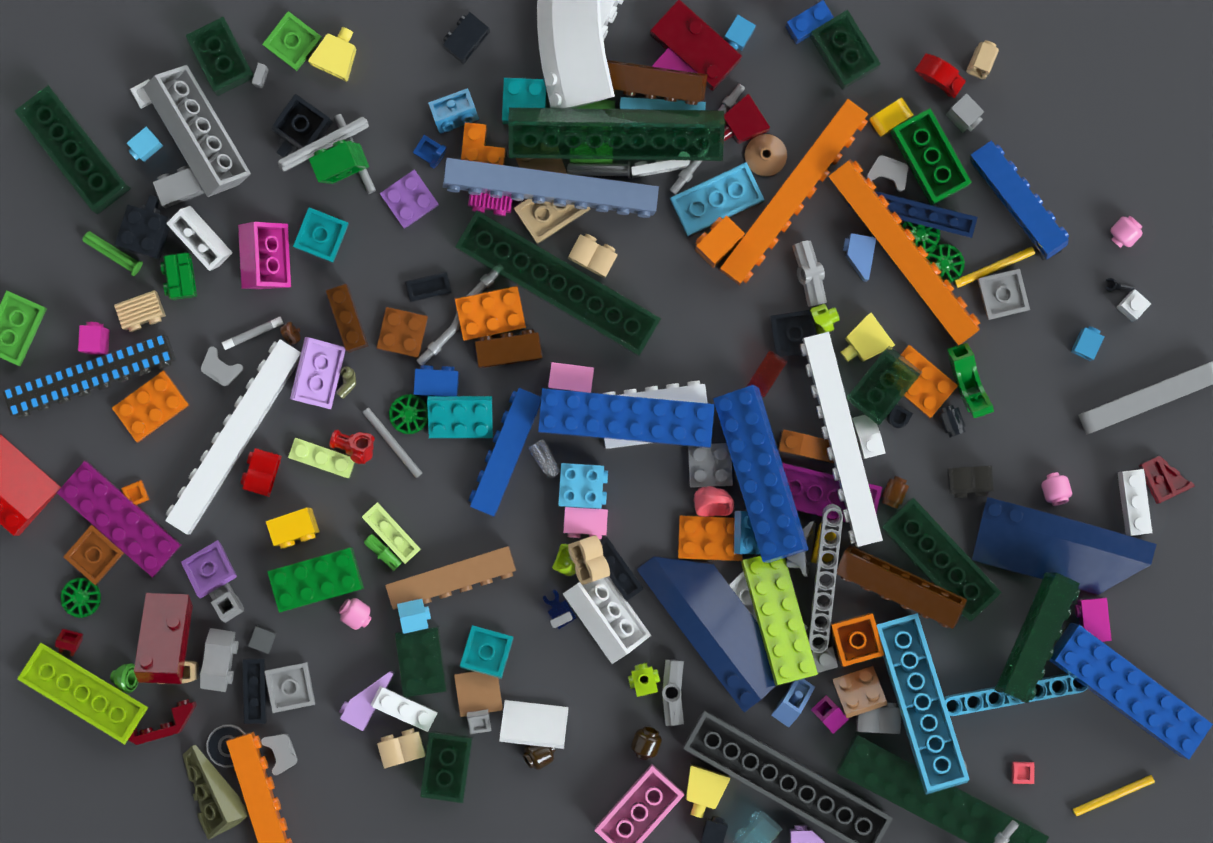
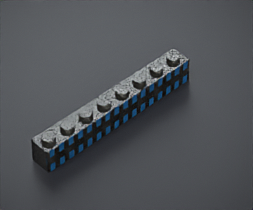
M161 335L2 392L10 415L18 416V419L31 415L30 411L36 409L39 412L51 408L50 404L56 402L58 404L71 401L70 397L76 395L79 397L91 394L90 390L95 388L99 390L111 387L110 383L119 381V383L129 381L132 375L139 374V376L149 374L152 368L158 366L159 369L169 367L176 358L168 336Z

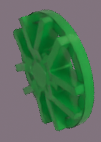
M907 221L903 223L902 227L904 229L906 225L910 227V231L915 236L913 240L915 244L922 243V247L927 253L937 246L940 240L939 229H936L937 233L930 231L931 227L927 228L919 224L914 227L911 222ZM929 236H933V237H937V238H936V241H933V240L929 239L928 237H929ZM926 242L932 246L926 249Z
M940 244L928 252L926 257L928 261L929 257L937 259L935 264L941 270V278L945 273L949 279L948 281L952 283L962 275L965 261L962 253L956 247L949 244ZM942 248H947V255H943ZM939 249V256L932 254L933 251ZM950 249L954 250L957 254L950 256ZM959 256L961 261L953 263L952 259ZM961 265L960 271L958 272L954 266ZM952 270L956 277L952 278L949 271Z
M402 395L390 407V422L401 433L415 434L421 431L428 422V406L416 395ZM408 398L407 405L403 404L400 400ZM411 398L417 400L414 407L410 406ZM419 402L423 404L424 409H416ZM397 403L403 406L401 411L395 408ZM393 410L400 413V415L393 418ZM418 412H425V417H418ZM401 418L403 422L397 426L394 421ZM416 419L424 420L423 424L420 427L418 426ZM412 422L416 426V429L413 431L410 428V423ZM406 423L408 431L400 429V427Z
M87 578L72 579L61 591V605L71 616L78 618L88 617L95 613L100 606V589ZM79 581L78 588L73 586L72 583ZM83 581L87 582L85 590L82 589ZM91 585L95 588L96 592H88ZM68 587L74 590L73 594L66 591ZM97 594V600H90V595ZM65 595L71 597V599L65 602ZM73 602L74 606L68 609L66 605ZM89 603H96L95 607L91 610ZM82 606H86L88 613L83 614ZM78 607L79 614L73 613L72 611Z

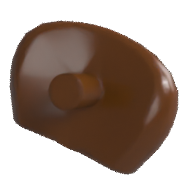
M288 322L280 328V333L290 345L296 344L301 340L300 328L296 329L292 322Z

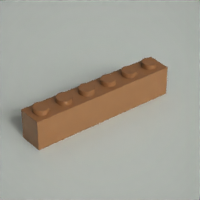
M507 546L385 586L392 608L397 609V604L422 599L423 604L432 602L431 597L439 595L440 599L452 596L451 591L459 589L461 593L473 589L472 584L480 582L481 586L493 583L492 578L498 576L501 577V580L512 577V572L517 570L510 547Z

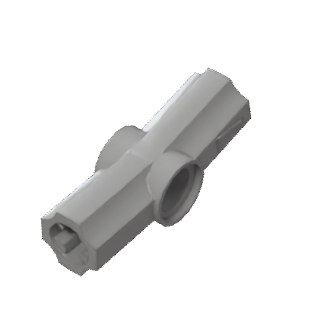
M806 240L794 244L792 247L798 263L797 277L804 286L808 307L827 303L823 286L825 271L823 265L817 262L811 241Z
M665 659L662 688L665 726L684 724L681 698L684 661ZM675 687L678 691L677 696L668 698L665 694L666 689Z

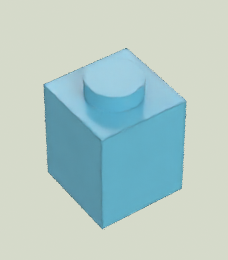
M147 127L127 142L130 146L129 153L136 160L140 158L144 162L164 146Z
M422 599L397 604L403 634L428 628L427 620L431 619L429 607H424Z

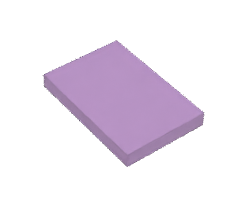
M305 337L290 399L331 409L343 363L345 347Z

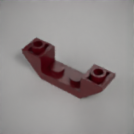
M189 699L176 702L177 707L171 708L176 725H173V721L161 724V729L153 731L152 727L139 730L140 735H138L137 728H135L128 741L139 745L182 732L197 706L196 701L190 703Z

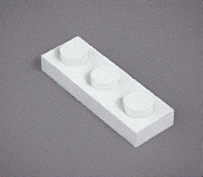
M382 686L379 687L371 703L373 708L427 732L437 715L435 710Z

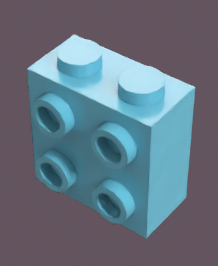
M561 463L559 506L602 509V505H606L607 492H603V483L608 481V471L604 470V466Z

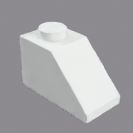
M873 413L852 418L862 459L885 454L881 434Z

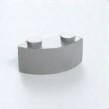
M210 628L205 642L204 659L200 672L201 689L226 692L227 685L232 684L234 672L231 671L233 654H237L239 644L238 641H235V632Z

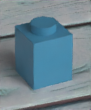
M737 15L724 40L736 51L737 49L742 51L753 34L756 25Z
M1094 327L1083 328L1076 339L1071 353L1092 361L1105 336L1100 335L1101 331Z

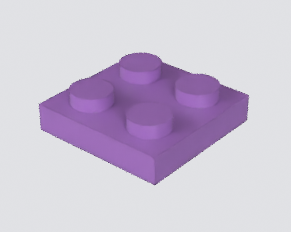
M415 169L380 193L404 229L439 206Z
M218 540L181 561L195 593L200 599L237 577Z

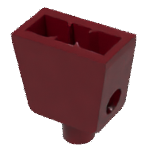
M747 94L723 115L722 120L726 126L716 131L722 142L733 136L737 144H740L768 132L770 126L751 96Z

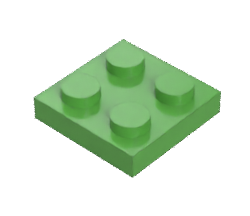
M288 11L262 45L295 71H298L322 40V36Z

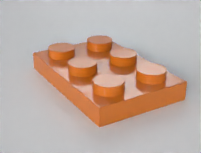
M518 286L455 298L463 341L526 328Z
M911 345L905 348L881 377L929 418L936 413L958 387L956 383Z
M163 370L112 407V409L138 443L188 407L189 403Z
M680 516L678 558L742 561V554H734L735 518Z

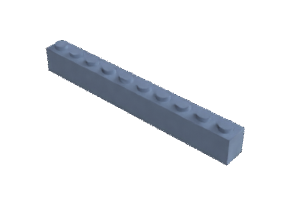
M453 158L446 159L443 188H447V191L450 192L465 190L471 195L487 193L493 198L510 196L515 201L532 199V202L537 204H544L547 201L553 202V205L564 207L566 204L574 205V208L577 209L592 207L596 208L595 210L598 212L614 210L620 215L636 213L638 217L650 218V215L653 216L655 214L659 186Z

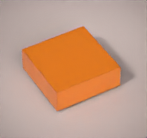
M142 480L121 488L123 494L129 500H132L135 505L150 500Z

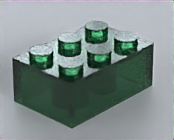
M848 10L810 33L809 37L842 90L877 70L881 65Z
M224 16L185 35L217 96L253 79L254 73Z
M888 346L846 397V400L877 425H880L923 372L892 347Z
M439 626L404 634L403 631L396 632L395 638L403 697L446 692L448 688Z
M437 731L429 732L420 797L457 803L464 802L473 736Z

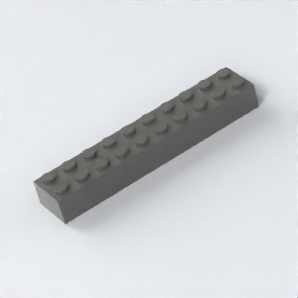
M704 709L683 745V749L848 843H880L893 819L891 815Z

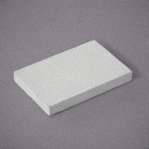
M505 700L499 742L564 749L569 707Z

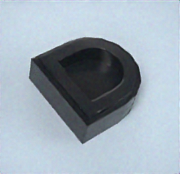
M894 403L888 413V422L894 428H902L908 424L913 413Z

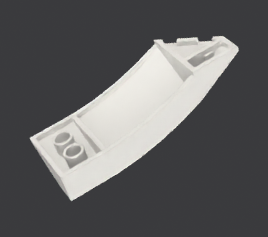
M537 0L539 51L551 111L570 110L615 97L605 55L600 0Z

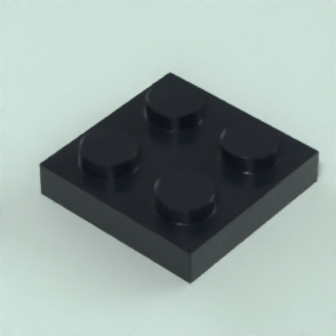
M810 310L770 316L776 358L801 355L800 344L803 343L802 340L806 337L817 335L815 321Z

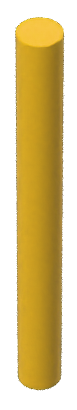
M1031 246L954 280L957 288L962 287L978 278L987 276L1035 254V251Z
M1149 775L1072 810L1077 817L1153 784L1155 781L1152 775Z

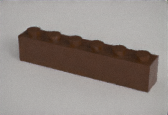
M607 60L614 92L615 90H622L623 94L635 96L636 93L644 94L643 97L656 99V96H662L665 101L677 102V99L685 100L686 104L697 105L698 102L704 100L707 74Z
M851 545L844 551L837 568V575L843 580L854 582L864 590L876 592L883 599L893 600L899 603L902 608L912 609L918 612L920 616L927 619L931 618L946 628L953 629L967 602V599Z

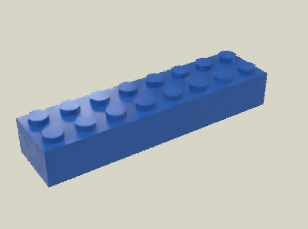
M751 385L713 398L762 561L770 563L809 550L759 387Z
M542 388L538 432L710 448L715 404Z
M1069 624L1047 656L1048 660L1179 757L1189 760L1213 725L1078 624Z

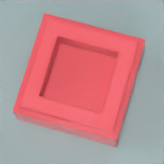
M1012 762V784H1034V762Z

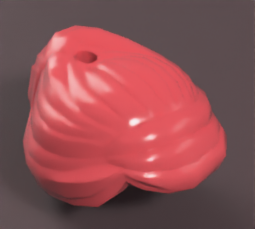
M711 486L701 487L694 494V507L699 516H728L735 509L733 498L723 489Z

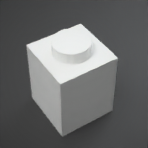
M1133 290L1128 293L1116 308L1129 320L1135 321L1151 303L1138 291Z

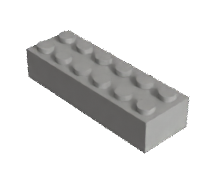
M187 65L157 74L143 87L207 197L236 187L251 175Z

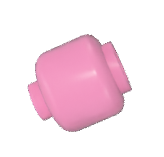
M1123 216L1111 228L1110 232L1114 236L1111 240L1120 248L1123 245L1132 247L1142 236L1141 228L1143 226L1133 217L1129 216L1127 218Z
M1058 472L1047 475V479L1041 484L1045 500L1048 503H1052L1053 506L1067 503L1072 496L1068 478L1064 475H1059Z
M357 598L347 599L338 612L340 620L354 630L359 629L361 626L365 628L372 618L369 616L370 607Z

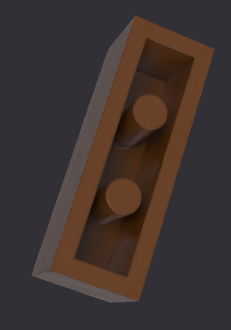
M343 284L326 290L345 350L350 353L368 347L369 345L349 286Z
M534 329L521 331L522 335L513 336V333L500 334L501 338L492 339V336L479 337L480 341L475 342L479 368L543 359L539 332L534 333Z

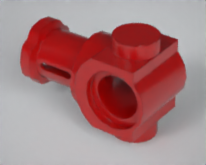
M335 430L331 436L330 447L346 450V454L351 455L350 458L353 462L365 464L373 456V442L375 438L369 433L358 432L348 436L342 434L339 430Z

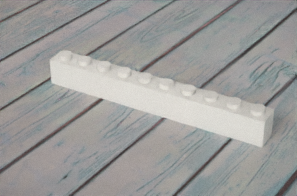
M826 332L806 337L802 340L803 343L800 344L802 355L807 356L808 364L805 365L807 375L813 379L814 385H811L813 397L818 399L819 406H816L819 419L823 418L824 427H821L824 439L829 441L830 447L827 448L829 460L834 461L833 476L835 481L839 480L841 488L837 489L840 502L844 501L846 510H843L845 522L850 523L851 531H848L851 544L855 543V546L859 547L883 541L830 334Z
M279 340L278 343L275 341L268 351L271 354L268 359H263L257 368L259 373L256 378L252 377L246 385L248 390L244 397L240 396L234 405L236 407L232 415L228 414L223 422L225 427L221 433L217 432L211 441L213 446L210 451L206 450L200 458L201 465L198 469L194 468L188 478L191 481L187 487L183 486L177 495L179 500L167 510L166 515L168 517L165 521L185 534L192 533L298 365L301 352L284 341Z

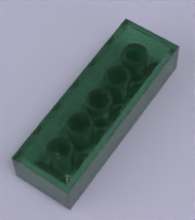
M49 85L15 110L18 117L94 213L98 215L131 189L59 95Z
M910 498L880 526L931 583L967 599L961 614L966 621L971 622L1002 593L915 498Z
M1045 572L994 691L1024 703H1029V700H1033L1037 692L1036 684L1045 674L1044 666L1046 661H1049L1054 653L1052 647L1055 640L1058 641L1062 635V624L1071 614L1070 606L1072 601H1075L1080 593V589H1078L1080 583L1059 573Z

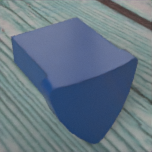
M423 135L413 154L428 162L430 167L434 169L443 159L447 146L440 145Z

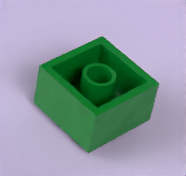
M337 141L333 144V148L328 150L326 148L314 152L315 156L309 158L316 178L320 183L334 184L369 167L360 143L352 141Z

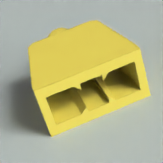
M342 27L337 37L326 34L309 58L308 62L310 65L347 82L356 54V47L349 43L353 32Z
M870 313L845 338L849 346L842 350L841 354L847 362L856 356L864 362L892 348L895 344L873 314Z
M690 764L686 800L694 803L691 815L703 818L706 807L716 809L730 781V776Z

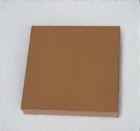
M475 671L454 674L461 717L467 716V712L487 709L488 712L503 710L498 678Z

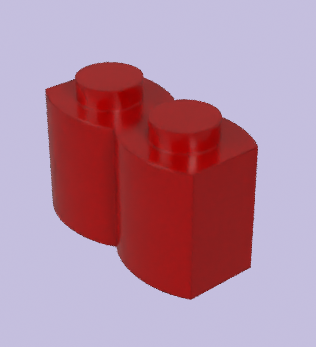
M257 448L254 449V452H250L247 459V464H250L248 472L243 473L241 479L243 489L270 497L282 456Z

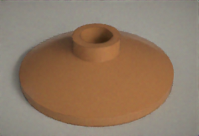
M770 134L754 137L748 143L745 150V161L750 170L759 176L767 177L777 174L782 170L787 160L785 145L779 138ZM763 151H769L770 157H763Z

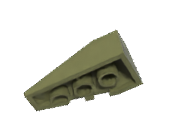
M196 745L191 746L183 754L188 778L194 783L195 793L193 798L194 801L198 800L201 811L197 813L198 818L209 840L237 826L248 817V814L237 793Z

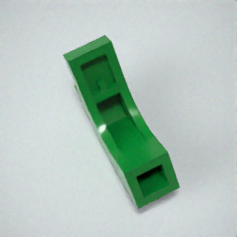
M968 343L947 349L951 369L967 411L972 414L973 418L994 412L993 405L981 383L974 353Z

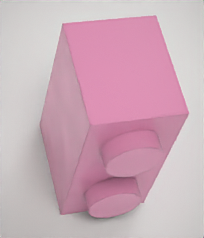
M551 362L548 388L591 393L594 368Z
M565 507L563 533H568V537L580 538L581 534H589V537L596 535L599 539H602V535H606L608 510Z

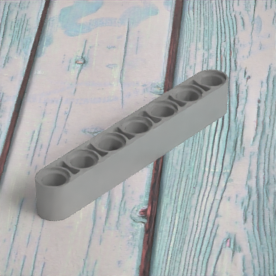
M1213 361L1079 414L1078 416L1086 435L1213 385Z
M835 504L827 505L822 513L808 635L810 648L816 653L824 652L829 643L843 522L842 511ZM830 511H836L839 514L835 520L827 518V514ZM828 532L836 534V538L832 541H827L824 537ZM826 553H831L834 558L830 562H825L822 560V556ZM824 574L831 576V580L827 583L819 580ZM821 595L829 597V600L824 604L817 601ZM819 616H824L826 622L817 624L815 619ZM816 637L824 639V642L820 645H815L812 641Z

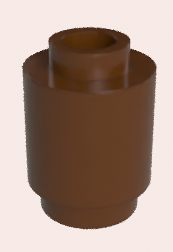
M895 476L894 479L889 478L882 495V503L898 509L899 504L902 505L909 488L906 485L907 480Z

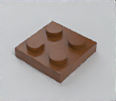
M386 307L377 349L419 358L428 316Z
M91 525L63 557L94 585H97L123 556L124 552L95 526Z

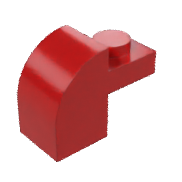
M928 53L924 55L914 70L926 82L937 85L949 97L954 99L966 82L958 74V69L945 60Z

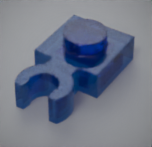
M554 589L552 590L555 594L554 600L550 601L546 595L543 596L544 602L552 606V609L548 611L551 618L554 619L570 611L573 617L571 621L558 626V629H560L577 617L566 600L560 603L559 593Z

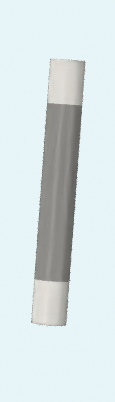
M281 316L230 338L222 342L223 347L227 350L283 325V320Z

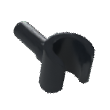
M1113 278L1106 279V281L1114 283L1113 288L1105 287V290L1108 292H1112L1115 289L1134 290V286L1117 283Z

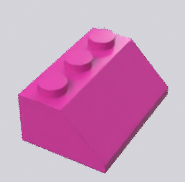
M250 222L238 225L241 289L291 287L288 224Z

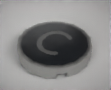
M233 724L222 725L213 730L208 737L206 745L207 753L216 765L234 767L226 741L246 734L244 730Z

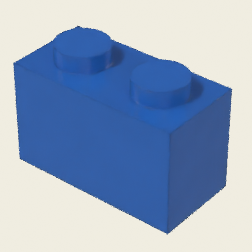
M824 0L787 21L785 27L797 45L830 25L834 20V16Z
M420 365V369H415L414 395L458 396L459 372L454 371L455 367L442 366V370H433V366Z

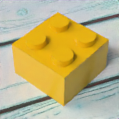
M304 508L266 521L273 545L280 546L281 549L296 545L295 540L298 539L301 542L316 538L315 534L320 532L312 508Z

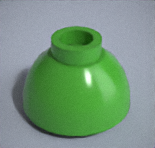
M124 664L117 668V670H113L110 675L111 682L124 693H132L138 685V680L134 674L135 664Z

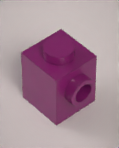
M827 695L811 709L833 734L849 720Z

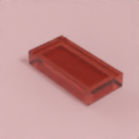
M769 350L746 387L751 385L759 387L761 396L765 398L788 361Z

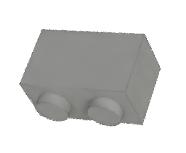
M966 93L947 112L946 116L964 133L967 129L971 132L983 120L980 116L984 111Z
M189 166L177 169V173L169 175V173L157 177V181L153 182L161 205L164 208H169L205 193Z

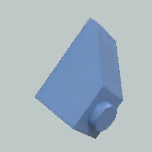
M851 233L849 239L845 238L843 251H846L845 257L862 281L867 282L870 277L876 238Z
M805 679L793 681L778 702L771 716L787 727H790L801 714L815 686Z

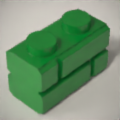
M190 253L163 256L164 262H161V271L163 275L166 274L167 283L163 284L165 295H169L171 300L197 297L192 255Z

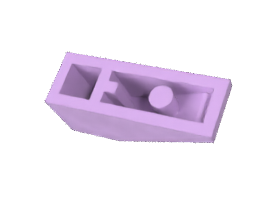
M388 672L350 699L349 703L345 701L339 711L342 714L340 719L361 731L365 730L376 709L371 706V703L379 687L382 686L387 689L395 672Z

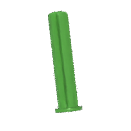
M90 231L84 235L82 239L84 243L130 271L132 276H135L141 269L142 261H136Z

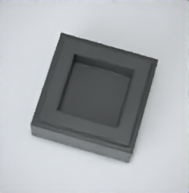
M256 626L248 647L269 654L277 633Z

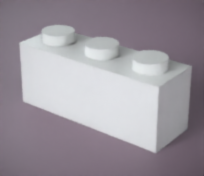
M191 206L180 209L166 223L209 271L219 267L233 253Z
M1144 469L1117 472L1126 535L1133 536L1152 533Z

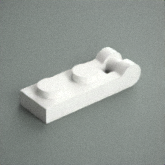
M683 153L679 155L678 159L668 160V157L656 159V163L647 164V161L634 163L635 166L631 167L632 178L686 169L690 164V157L688 154Z

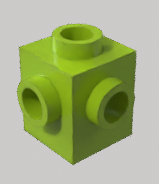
M647 663L635 665V670H631L632 675L628 676L631 689L635 688L637 697L658 692L656 683L660 682L657 669L653 670L652 666H647ZM642 676H647L648 680L646 682H641L640 678Z

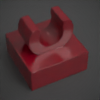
M62 629L56 639L55 647L59 648V653L61 654L64 649L71 651L70 656L73 657L83 640V634Z

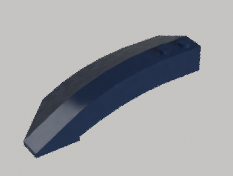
M987 497L972 560L1099 595L1150 566L1157 544Z
M653 556L637 568V571L743 712L754 706L776 686L758 622L714 564Z

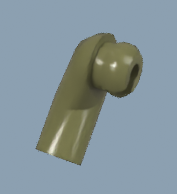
M347 366L341 369L343 385L336 391L342 399L356 386V374L352 368Z

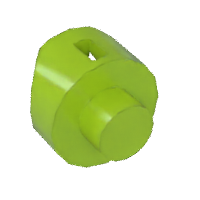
M822 304L810 310L815 321L817 335L833 331V323L840 321L835 307L828 310L827 306Z
M561 544L552 568L566 576H572L576 573L575 564L570 557L568 544Z

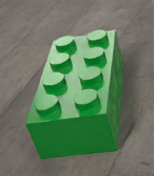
M931 108L891 130L890 133L930 205L944 200L972 183Z
M347 548L267 571L279 613L364 589L353 548Z

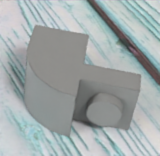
M229 582L209 593L213 600L211 604L223 622L226 623L244 612V607Z

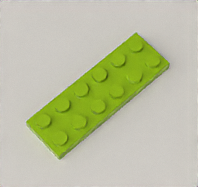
M761 556L742 560L741 564L775 685L818 675L786 559L783 558L765 563L762 561Z
M42 643L39 644L17 680L124 745L148 709L144 704Z

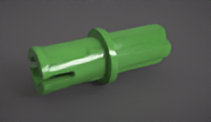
M373 534L364 541L365 545L378 556L377 559H381L393 572L403 562L389 550V546L386 547Z

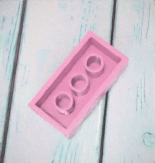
M651 764L597 824L594 831L607 843H642L681 800L684 792Z

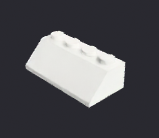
M609 576L585 585L578 582L563 593L612 664L630 653L651 636Z

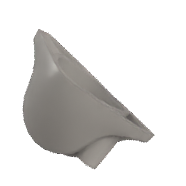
M814 521L803 528L809 550L786 557L788 559L787 567L800 568L802 574L808 577L816 527Z

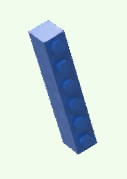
M991 140L971 154L970 162L1047 260L1068 245L1069 235L1062 226L1059 228L1055 223L1056 218L1050 210H1045L1039 195L1031 192L1028 181L1024 177L1020 178L1016 172L1018 170L1011 160L1009 162L1006 160L1001 146L995 145Z
M518 388L517 392L513 391L509 403L512 404L509 412L505 410L501 419V423H504L502 430H497L493 442L496 443L493 451H488L484 461L488 463L485 471H480L476 481L479 482L477 491L472 490L468 500L471 502L470 507L494 517L541 405L540 396Z

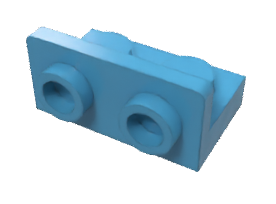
M468 88L428 103L439 133L449 132L465 125V122L472 123L479 120Z
M735 511L734 554H760L747 511Z

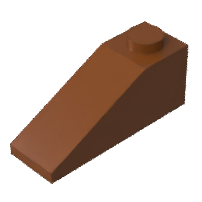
M784 429L781 431L778 445L779 452L834 464V461L829 460L827 448L830 447L828 440Z

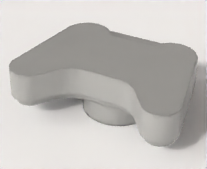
M882 155L875 161L867 178L869 177L872 181L878 177L889 179L894 182L897 191L901 192L905 189L908 166L905 163Z
M210 347L202 363L201 371L219 384L228 386L243 371V366L241 364L228 366L218 358L217 348Z
M288 734L268 736L261 740L263 746L272 749L276 758V764L272 769L273 775H279L297 763L298 758Z

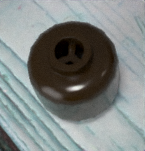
M644 726L636 731L631 744L636 757L648 760V758L657 756L662 743L659 731L649 726Z
M526 745L522 756L529 768L540 770L553 762V753L556 750L552 747Z

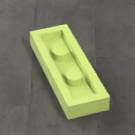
M298 438L294 439L288 456L290 459L346 478H350L355 464L350 456Z
M378 502L362 516L405 564L421 550Z

